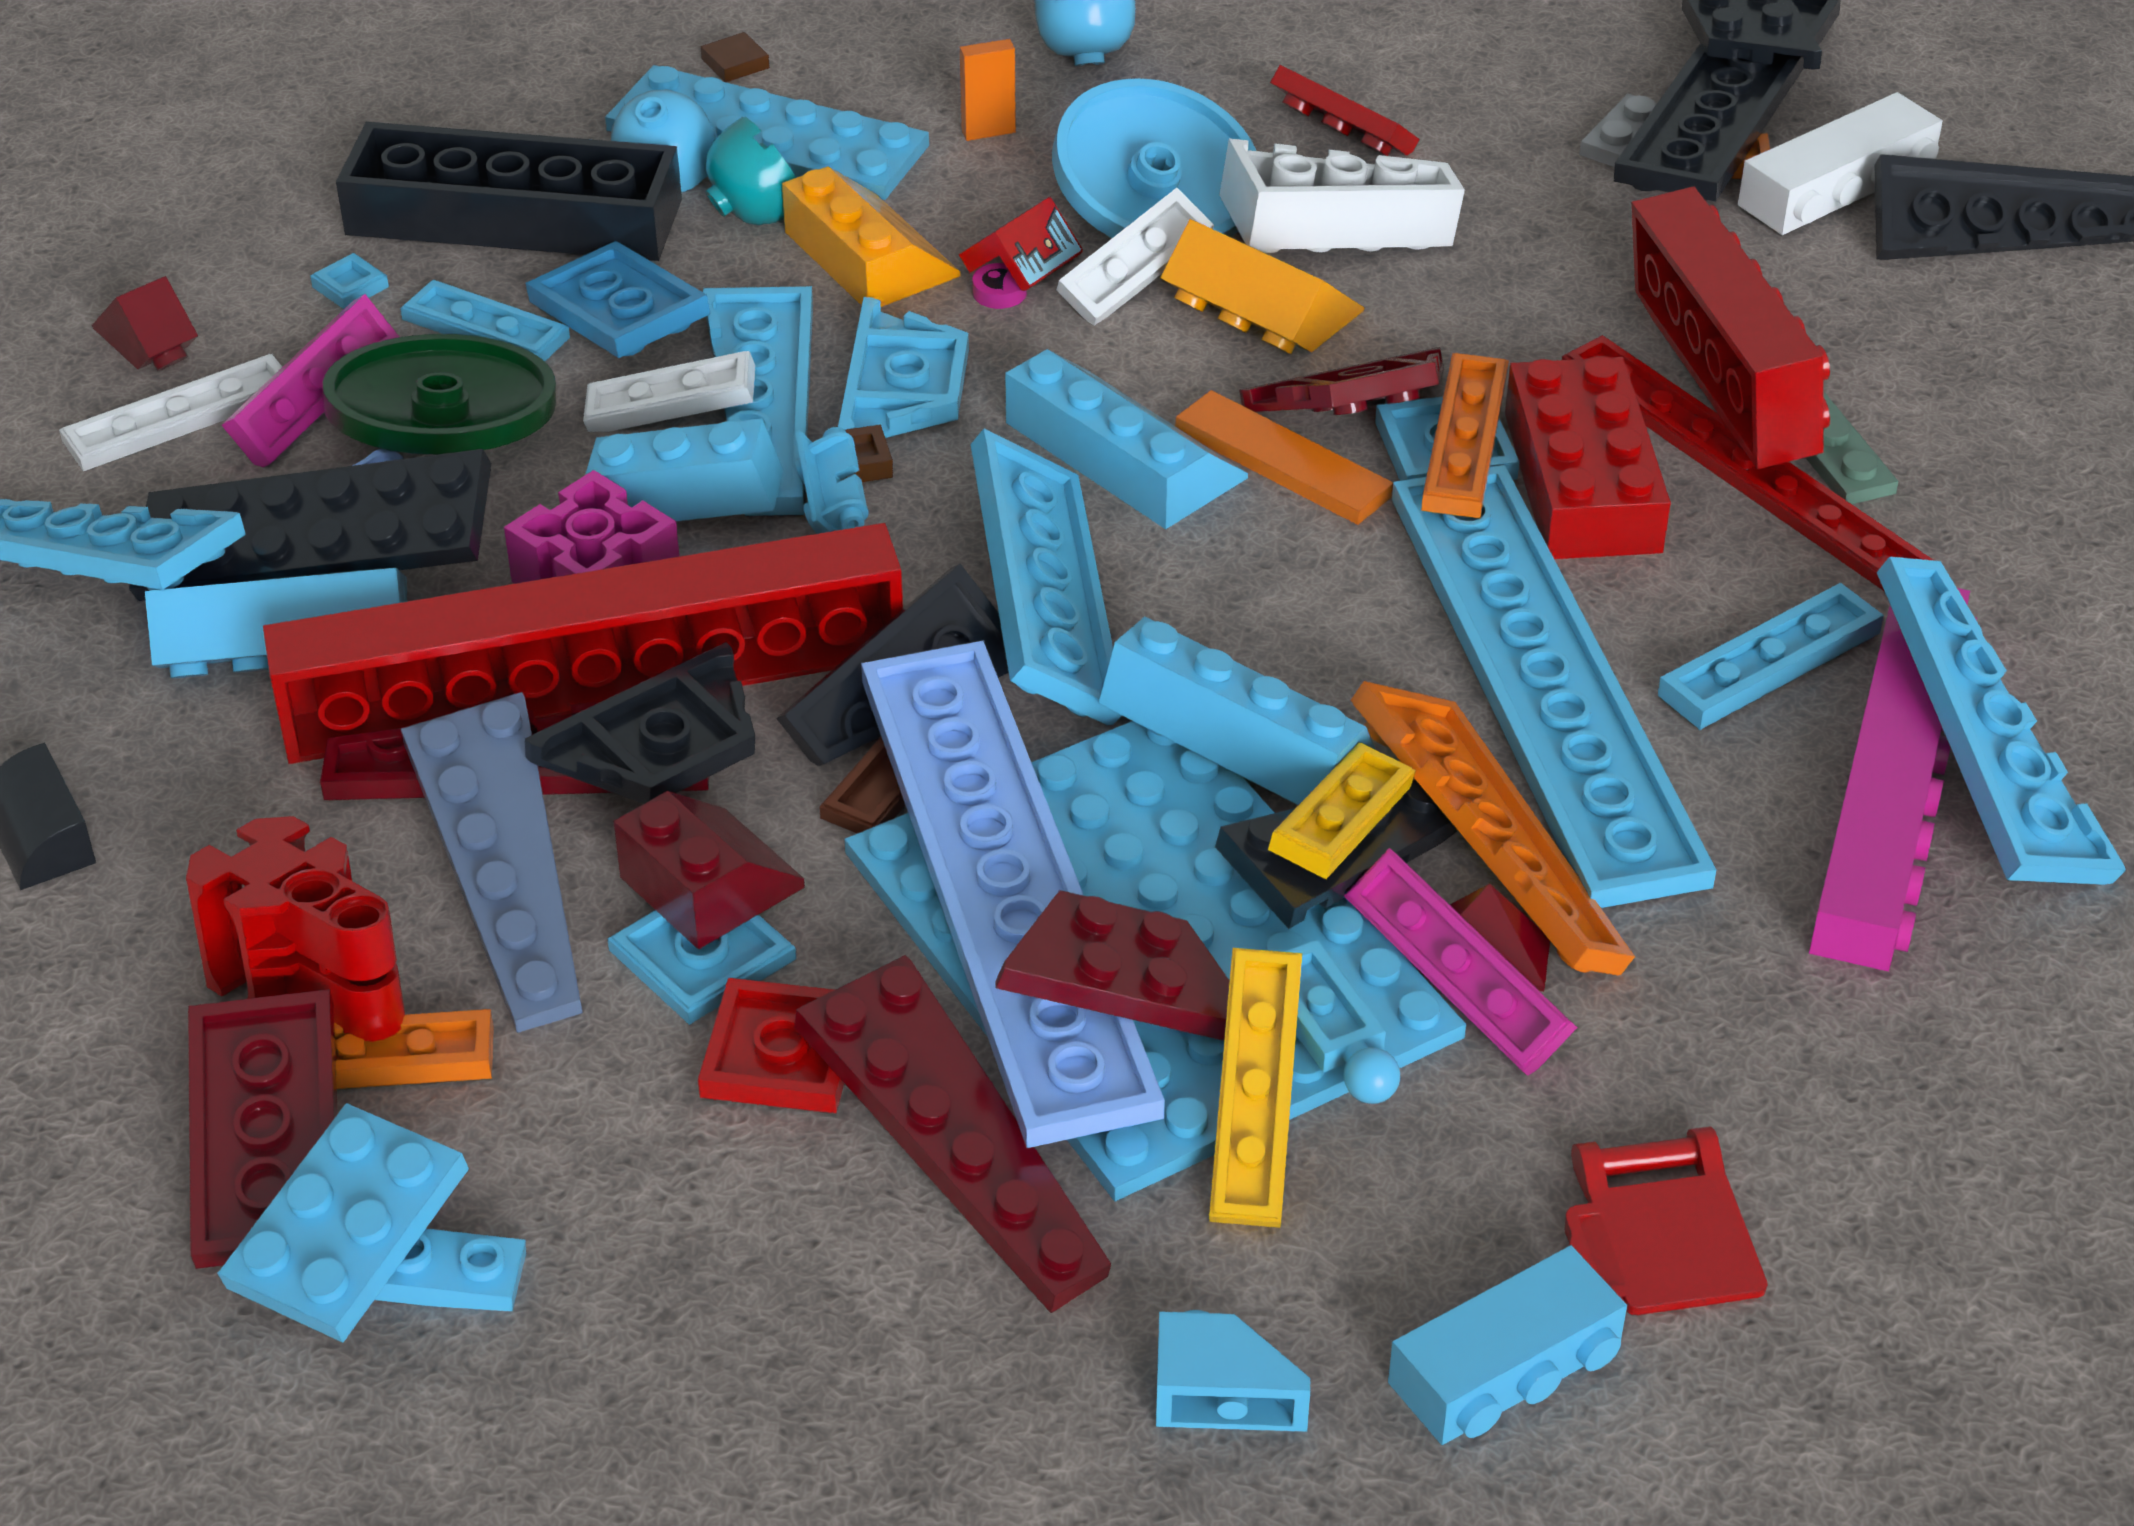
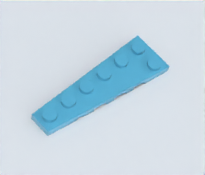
M812 286L703 288V293L707 294L711 313L706 316L713 356L719 357L750 351L755 363L753 403L724 408L726 421L762 418L784 469L774 511L745 514V516L804 515L805 485L801 481L795 466V460L799 458L795 432L800 430L806 437L808 433L813 319Z
M0 499V560L18 563L19 566L26 568L40 567L57 570L63 575L78 574L100 578L107 583L122 582L144 586L150 591L171 589L182 583L184 575L202 563L220 558L224 555L225 548L245 536L246 533L240 513L176 509L170 514L171 519L151 518L148 507L128 506L120 514L102 515L99 504L80 503L76 507L53 512L51 502Z
M1889 557L1877 571V575L2006 879L2099 885L2114 883L2126 871L2122 860L2088 804L2076 805L2061 781L2068 773L2067 769L2056 752L2045 754L2031 731V728L2037 722L2035 716L2026 702L2021 703L2008 693L2001 681V678L2007 671L1993 647L1984 638L1980 625L1941 561Z

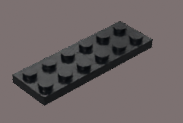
M483 449L154 491L148 493L146 507H148L151 518L171 519L170 514L176 509L240 513L246 535L225 548V553L220 558L202 563L184 575L182 583L174 588L397 568L400 571L478 561L492 463ZM129 585V590L138 601H146L145 591H150L147 587Z

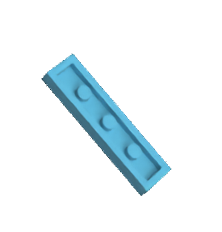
M1839 583L1661 676L1658 696L1701 730L1880 634L1884 615L1845 585Z

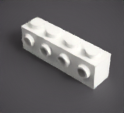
M1896 92L1745 160L1738 206L1779 234L1784 235L1874 193V164L1880 154L1935 159L1939 151L1938 142L1943 120Z

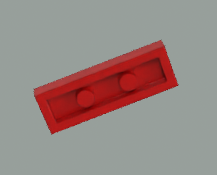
M1279 65L1270 82L1286 94L1282 103L1308 117L1313 109L1325 114L1321 122L1347 137L1352 128L1363 133L1364 136L1361 143L1385 156L1389 155L1392 148L1407 156L1414 151L1420 140L1400 124L1282 65Z

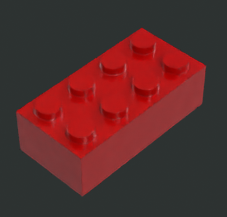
M1596 356L1589 359L1555 361L1539 359L1533 362L1510 363L1505 416L1516 455L1520 461L1519 465L1536 525L1553 558L1569 559L1663 553L1671 501L1624 358Z

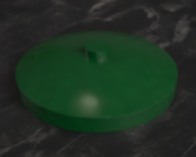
M462 334L412 335L372 343L356 349L337 360L328 369L323 379V403L325 415L329 422L340 432L354 440L390 451L439 455L477 449H493L519 441L538 431L550 420L555 411L556 381L552 369L545 361L534 353L514 344L486 337Z

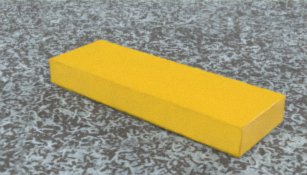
M1358 743L1273 831L1268 850L1327 879L1410 789L1416 770L1363 743Z

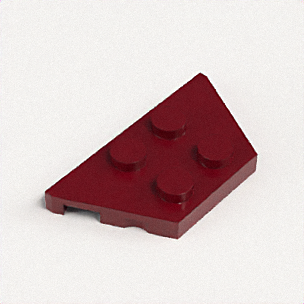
M1441 347L1240 389L1241 404L1254 412L1312 409V412L1333 410V415H1345L1367 410L1366 401L1385 399L1387 404L1412 401L1420 398V388L1439 384L1444 371Z
M1059 890L1004 961L995 981L997 989L1222 1041L1225 1040L1230 980L1189 922L1163 912H1150L1108 902L1096 896H1083Z

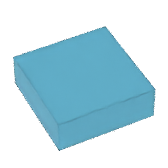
M355 253L310 275L312 287L343 309L353 300L364 294L369 298L389 287L387 275Z

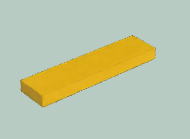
M1244 948L1232 949L1209 1222L1281 1228L1302 953Z

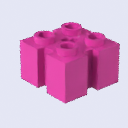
M592 470L559 491L560 504L555 508L549 510L539 504L504 526L511 581L514 584L680 557L676 521L643 500L630 507L627 501L626 490L595 470Z

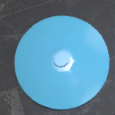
M1140 78L1122 79L1093 87L1071 103L1062 116L1053 142L1052 164L1057 183L1070 205L1089 224L1110 238L1120 233L1175 188H1178L1214 224L1213 230L1232 237L1238 232V229L1219 196L1229 138L1248 140V150L1256 151V148L1242 126L1227 111L1205 96L1165 81Z

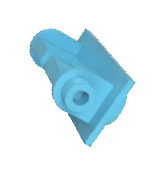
M832 427L826 430L823 437L814 442L807 438L800 430L795 432L799 451V458L795 460V466L806 488L808 502L804 504V513L811 528L815 533L819 534L864 526V521L868 517V507L866 505L862 480L854 474L860 470L853 437L841 427Z

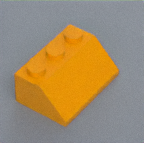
M827 166L822 169L811 170L803 176L782 183L785 233L861 306L863 297L878 299L881 302V307L961 276V272L876 193Z
M1189 219L1160 277L1178 289L1174 296L1176 300L1201 312L1204 311L1207 303L1221 309L1218 320L1245 333L1248 332L1251 324L1265 330L1262 341L1289 354H1292L1296 345L1312 353L1365 309L1325 281L1192 219Z

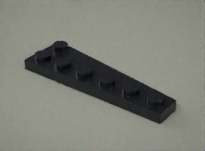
M1880 154L1874 164L1876 259L1890 260L2134 242V176Z

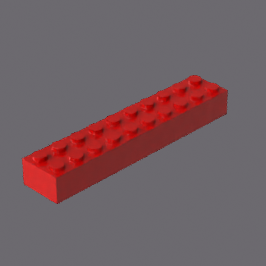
M879 523L263 625L270 679L288 764L323 759L327 738L409 727L523 692L527 711L533 710L534 719L572 714V704L594 701L598 704L725 642L732 647L734 654L733 667L737 681H741L742 686L832 671L903 609L902 571L886 523Z

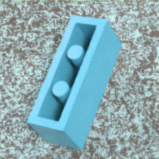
M761 418L596 437L586 474L595 470L624 488L627 492V501L630 507L643 500L675 521L774 511L784 469Z
M1570 1245L1392 1341L1388 1383L1441 1445L1462 1434L1469 1438L1478 1437L1487 1432L1498 1421L1501 1413L1523 1400L1528 1404L1539 1403L1550 1396L1559 1386L1562 1378L1582 1367H1585L1588 1371H1595L1608 1364L1621 1347L1627 1304L1575 1248Z

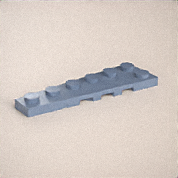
M523 692L402 728L401 733L404 746L517 1033L583 1013L538 766L531 763L525 757V738L531 736L532 733Z

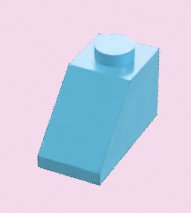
M1202 1310L1159 1312L1156 1427L1307 1432L1310 1377L1235 1314L1209 1313Z

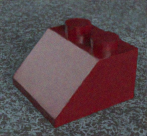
M666 791L613 821L620 878L698 950L805 888L804 878L725 808Z

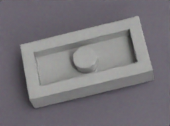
M1627 93L1581 141L1579 155L1615 167V162L1657 103L1651 98L1634 96Z

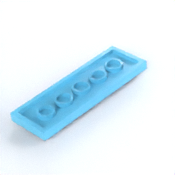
M653 65L605 117L606 130L612 131V126L620 110L635 96L651 90L668 89L690 97L703 108L716 138L741 117H747L761 130L753 138L759 144L763 143L767 147L773 144L796 178L803 176L808 171L829 166L876 193L882 200L887 199L929 146V132L910 128L903 123L861 116L854 111L832 109L816 105L809 100H795L771 94L759 88L750 89L726 83L714 77L705 78L677 71L669 66Z
M983 429L970 445L1010 681L1027 693L1039 694L1066 706L1078 716H1088L1103 724L1113 725L1122 715L1099 704L1113 651V644L1079 476L1005 438Z

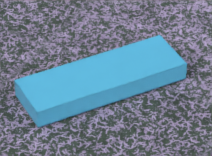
M436 280L430 281L400 308L402 320L442 334L472 335L504 341L534 353L543 361H546L570 338L569 327L564 324Z

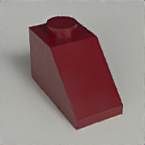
M166 276L116 297L91 325L99 335L136 369L153 363L156 370L160 371L188 357L184 349L198 337Z

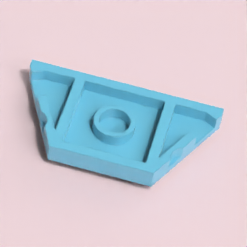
M863 297L838 427L847 430L881 424L884 436L887 438L958 420L969 353L968 332L948 325L932 323L927 317L910 311L904 315V320L881 312L880 300L872 297Z

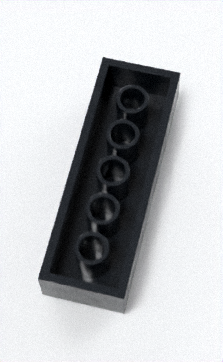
M367 121L336 180L345 235L579 255L589 254L617 241L652 261H659L682 201L677 146Z

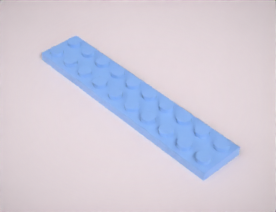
M984 641L861 663L864 689L1026 1147H1035L1164 1119L1165 1100L1133 1020L996 988L995 981L1004 961L1058 891L1062 890L1083 895V892Z

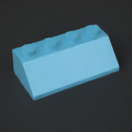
M1048 349L1005 373L1006 423L1164 529L1174 525L1248 478V473L1090 371Z
M397 568L145 591L152 666L158 668L169 667L170 678L208 675L207 664L231 661L233 672L268 670L263 625L407 602V577Z
M1144 616L1114 643L1099 704L1297 805L1314 790L1358 743H1363L1376 750L1366 726L1346 717L1339 709L1330 705L1320 704L1290 689L1281 680L1264 676L1234 661L1223 651L1210 649L1179 634L1169 624L1153 621Z

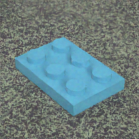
M346 1103L217 1274L226 1289L344 1343L469 1170V1167L461 1152Z

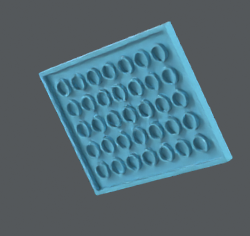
M1134 721L1031 762L1084 896H1096L1108 902L1150 912H1163L1172 917L1187 920L1229 980L1233 948L1284 952L1318 939L1386 1030L1384 1050L1394 1057L1399 1069L1465 1038L1466 1023L1411 962L1345 897L1327 908L1322 907L1320 904L1307 910L1304 921L1288 929L1215 848L1221 826L1275 813L1242 776ZM909 813L845 838L846 855L987 1036ZM1133 1020L1165 1100L1164 1119L1067 1139L1114 1202L1215 1155L1224 1041ZM1297 1036L1295 1040L1289 1120L1349 1092L1344 1082L1346 1064L1323 1073Z

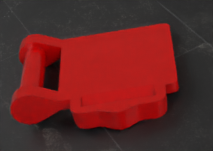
M1711 1126L1689 1129L1686 1138L1602 1149H1600L1595 1141L1573 1144L1571 1148L1573 1168L1588 1203L1575 1205L1567 1210L1564 1227L1565 1235L1569 1246L1572 1245L1627 1304L1626 1311L1629 1314L1643 1315L1764 1296L1768 1286L1767 1279L1725 1173L1719 1139L1716 1131ZM1695 1165L1698 1176L1611 1188L1608 1187L1607 1176Z

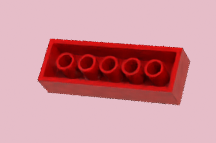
M1695 186L1632 201L1635 292L1658 329L1756 469L1824 453V429L1830 425L1829 409L1823 397V380L1829 379L1830 376L1827 354L1821 345L1816 346L1807 335L1801 318L1793 316L1784 305L1779 289L1771 287L1762 276L1757 260L1749 259L1741 248L1737 234L1734 231L1729 232L1720 220L1717 208L1713 204L1708 205Z

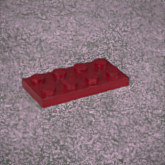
M329 989L188 1006L190 1251L196 1269L223 1266L338 1114L334 1003Z

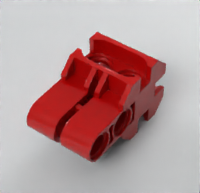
M294 816L257 818L236 829L237 836L248 842L250 846L232 857L211 845L190 855L186 881L208 989L220 996H224L247 982V999L329 989L334 1003V1022L343 1028L344 1034H352L364 1039V1041L374 1042L394 1036L402 1029L401 1024L405 1016L399 971L396 964L397 957L388 903L382 897L352 881L346 844L333 837H329L305 851V837L310 832L309 824Z

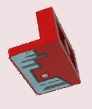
M1050 196L958 255L969 273L1000 256L1018 287L1022 291H1026L1080 255L1083 249Z

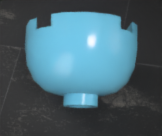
M1034 0L1039 34L1046 46L1058 55L1074 57L1075 66H1082L1088 63L1104 64V54L1119 50L1129 39L1135 25V0Z
M664 89L651 90L635 96L622 107L612 126L611 141L677 146L681 192L694 188L707 177L705 169L706 155L716 136L706 113L700 105L682 93Z

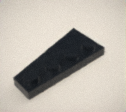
M961 564L951 567L776 719L812 763L817 766L826 764L881 736L862 683L861 663L984 641L999 678L1009 673L999 612Z
M1413 779L1410 789L1327 879L1268 850L1273 831L1294 809L1221 826L1215 848L1284 925L1290 929L1304 921L1307 910L1318 904L1327 908L1342 900L1346 888L1355 884L1388 848L1392 849L1408 863L1440 845L1458 830L1416 779Z

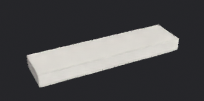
M272 354L262 356L59 429L62 442L83 471L92 469L227 420L274 376L282 366Z

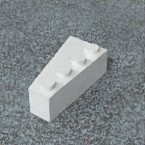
M1229 138L1219 196L1245 244L1263 253H1275L1280 249H1307L1313 252H1327L1331 248H1358L1363 251H1378L1383 247H1408L1419 250L1428 247L1453 246L1465 189L1448 163L1379 155L1375 164H1367L1363 159L1351 155L1350 152L1329 150L1326 159L1298 155L1296 154V146L1274 144L1273 153L1248 150V140Z

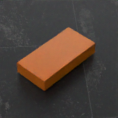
M1005 39L961 46V128L966 141L1016 133L1015 47L1011 40Z

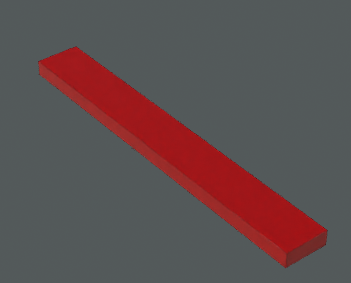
M1601 335L1562 356V360L1589 359L1596 356L1609 358L1623 357L1646 427L1884 591L1877 571L1889 557L1933 560L1792 463L1786 462L1757 470L1717 412L1605 336Z

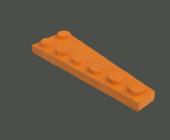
M1363 681L1352 697L1351 702L1365 718L1364 726H1366L1370 737L1377 743L1389 747L1401 763L1416 770L1414 774L1416 781L1557 948L1559 957L1568 966L1579 972L1587 973L1594 971L1617 976L1621 975L1635 958V955L1596 900L1590 899L1575 870L1457 703Z

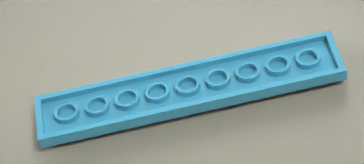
M1506 466L1490 467L1480 518L1421 511L1426 477L1393 482L1392 502L1560 851L1579 876L1590 899L1596 900L1601 908L1713 888L1716 868Z

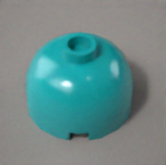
M741 117L727 127L711 144L706 155L705 169L712 186L705 193L712 205L723 217L732 212L736 217L748 224L764 225L776 223L784 219L782 183L796 177L773 144L767 147L763 143L759 144L753 138L761 132L757 125L747 117Z

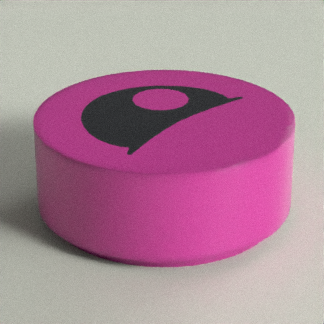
M992 263L982 266L973 274V297L983 306L994 309L1010 308L1020 304L1026 298L1027 290L1022 291L1018 287L1004 263Z

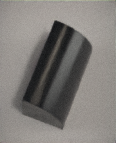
M45 742L15 754L0 766V849L20 890L96 863L85 820Z

